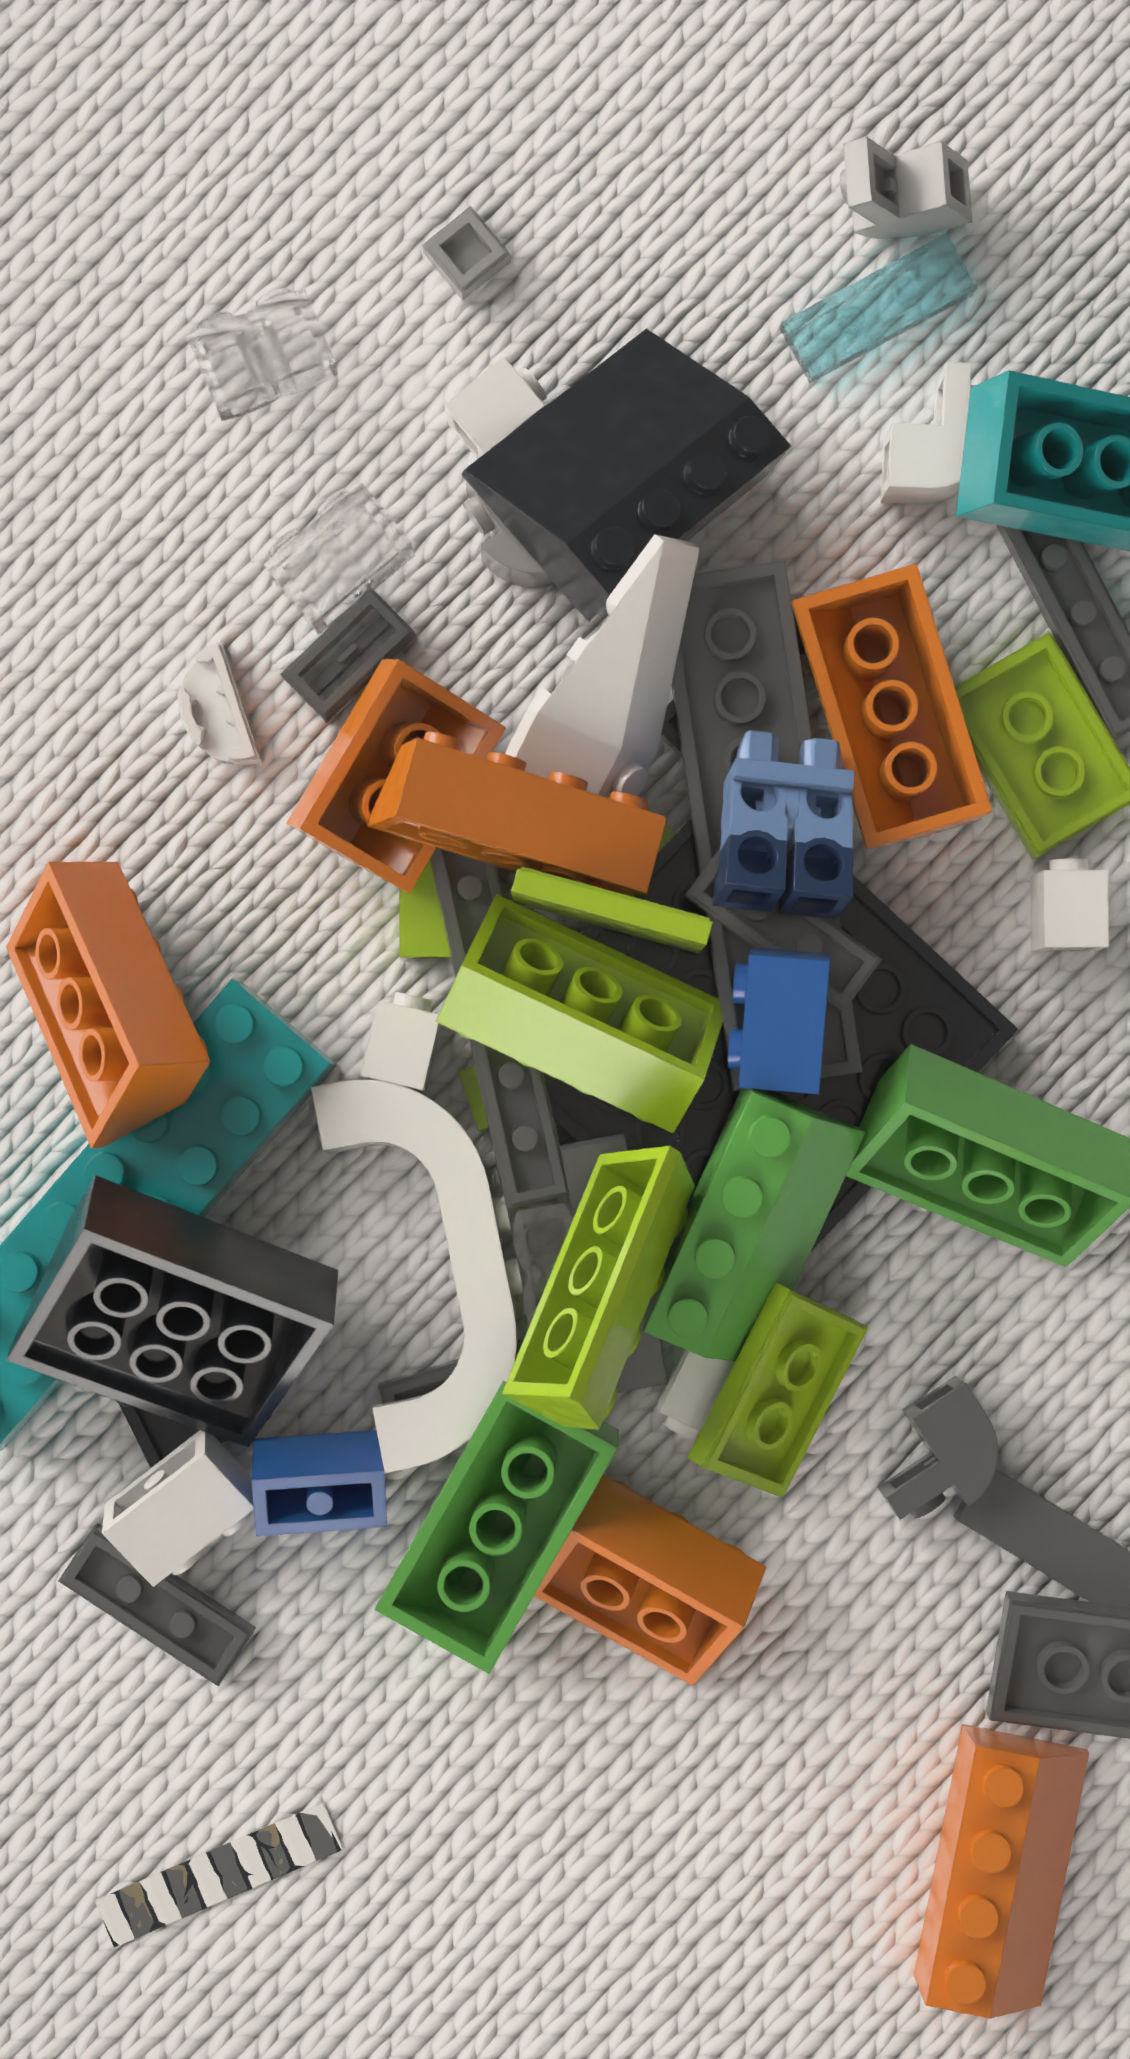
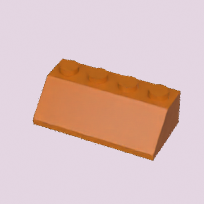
M917 563L792 600V608L832 739L837 740L840 744L843 769L854 771V786L851 792L852 805L866 850L926 837L979 821L991 813L990 801Z
M425 732L424 739L417 737L401 746L370 814L367 827L514 872L517 871V868L521 869L522 866L620 894L634 896L647 894L667 817L647 811L649 802L641 797L613 791L610 792L609 798L587 792L588 782L579 777L560 772H550L549 778L546 779L525 772L527 763L514 756L488 752L487 759L462 752L464 742L457 738L436 732Z
M48 862L6 948L91 1149L103 1148L186 1103L209 1065L210 1059L207 1046L198 1035L184 1005L182 992L175 985L163 960L160 945L157 939L152 936L138 905L137 895L130 888L119 863Z
M962 1724L914 1970V1978L926 2006L989 2019L1041 2006L1089 1758V1751L1087 1749Z

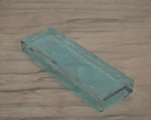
M946 233L782 321L780 331L808 382L811 383L973 296L977 286Z

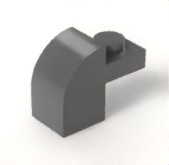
M954 1376L903 1409V1412L930 1453L877 1487L889 1507L900 1520L909 1514L916 1519L932 1512L945 1501L946 1497L943 1492L950 1487L970 1506L987 1490L995 1474L998 1462V1442L993 1425L967 1383Z

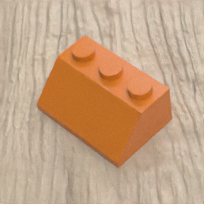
M382 659L286 824L346 860L410 894L436 848L367 827L370 814L401 746L417 737L424 739L425 732H436L464 742L462 752L487 759L488 752H493L507 727L400 659Z
M603 1474L534 1596L678 1678L694 1685L745 1627L766 1566L745 1555L738 1547L720 1541L690 1524L683 1516L667 1511L637 1494L628 1485L615 1481Z

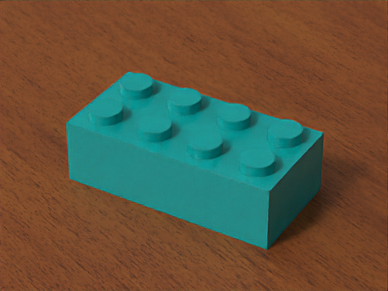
M1011 370L971 387L956 517L1130 551V397Z

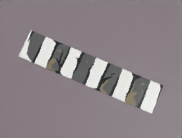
M322 1802L94 1901L115 1948L343 1850V1847L326 1806Z

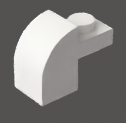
M945 363L936 380L934 425L891 424L883 440L880 503L932 504L948 499L959 492L971 387L976 386L971 385L972 363Z

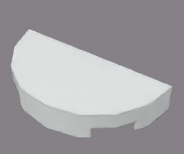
M220 640L199 652L194 658L196 661L186 672L182 688H179L177 695L180 720L192 741L215 760L237 766L263 763L225 645Z

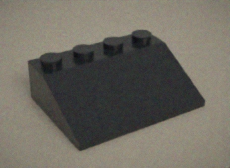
M646 328L464 469L462 476L586 620L590 622L606 609L607 598L654 535L689 541L762 481L789 450L791 445L749 396Z
M95 1175L68 1221L8 1351L6 1361L249 1448L334 1326L338 1270Z

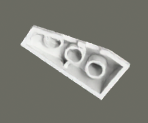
M660 535L652 537L607 598L606 610L609 616L600 629L587 641L581 637L577 639L566 654L574 661V664L552 694L542 687L529 704L505 752L507 755L525 761L527 763L525 772L546 779L549 778L550 772L573 775L588 782L587 792L609 798L610 792L613 791L638 796L643 790L648 779L647 771L658 751L700 550L699 547L689 541Z

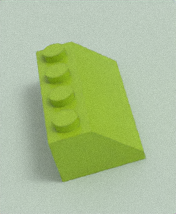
M496 894L435 1022L456 1031L465 1038L478 1041L510 1056L522 1065L535 1068L561 1080L584 1094L595 1096L629 1112L641 1121L652 1123L674 1133L705 1079L723 1018L718 998Z
M671 1146L600 1154L502 1392L503 1395L564 1427L600 1429L603 1419L609 1415L617 1399L616 1386L626 1360L634 1352L640 1341V1324L650 1299L659 1290L665 1276L664 1263L673 1240L681 1232L687 1221V1205L695 1186L683 1157L678 1150Z

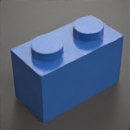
M751 948L748 964L736 963L733 1003L745 1004L743 1030L731 1029L728 1068L740 1069L738 1088L819 1094L831 954Z
M377 1430L254 1439L251 1483L256 1537L387 1527L386 1480Z

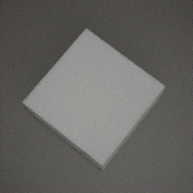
M471 206L422 244L424 255L462 301L511 262V255Z

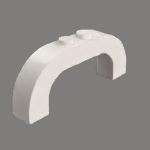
M347 1080L311 1087L323 1151L332 1154L374 1145L392 1146L414 1155L423 1163L430 1173L437 1190L463 1321L464 1342L461 1356L449 1378L433 1391L417 1397L378 1404L372 1408L384 1472L390 1473L428 1464L458 1449L471 1438L502 1381L507 1382L516 1360L518 1327L513 1298L525 1296L518 1259L505 1260L500 1236L512 1233L509 1212L503 1195L492 1196L486 1168L468 1134L445 1109L433 1100L404 1086L377 1080Z

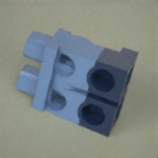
M747 731L740 742L736 759L723 782L722 800L724 802L721 816L722 834L718 876L714 881L712 906L771 912L779 900V913L837 919L853 898V805L851 792L854 786V771L843 769L840 744L837 740L820 738L805 740L800 748L799 764L778 762L779 737L769 732Z

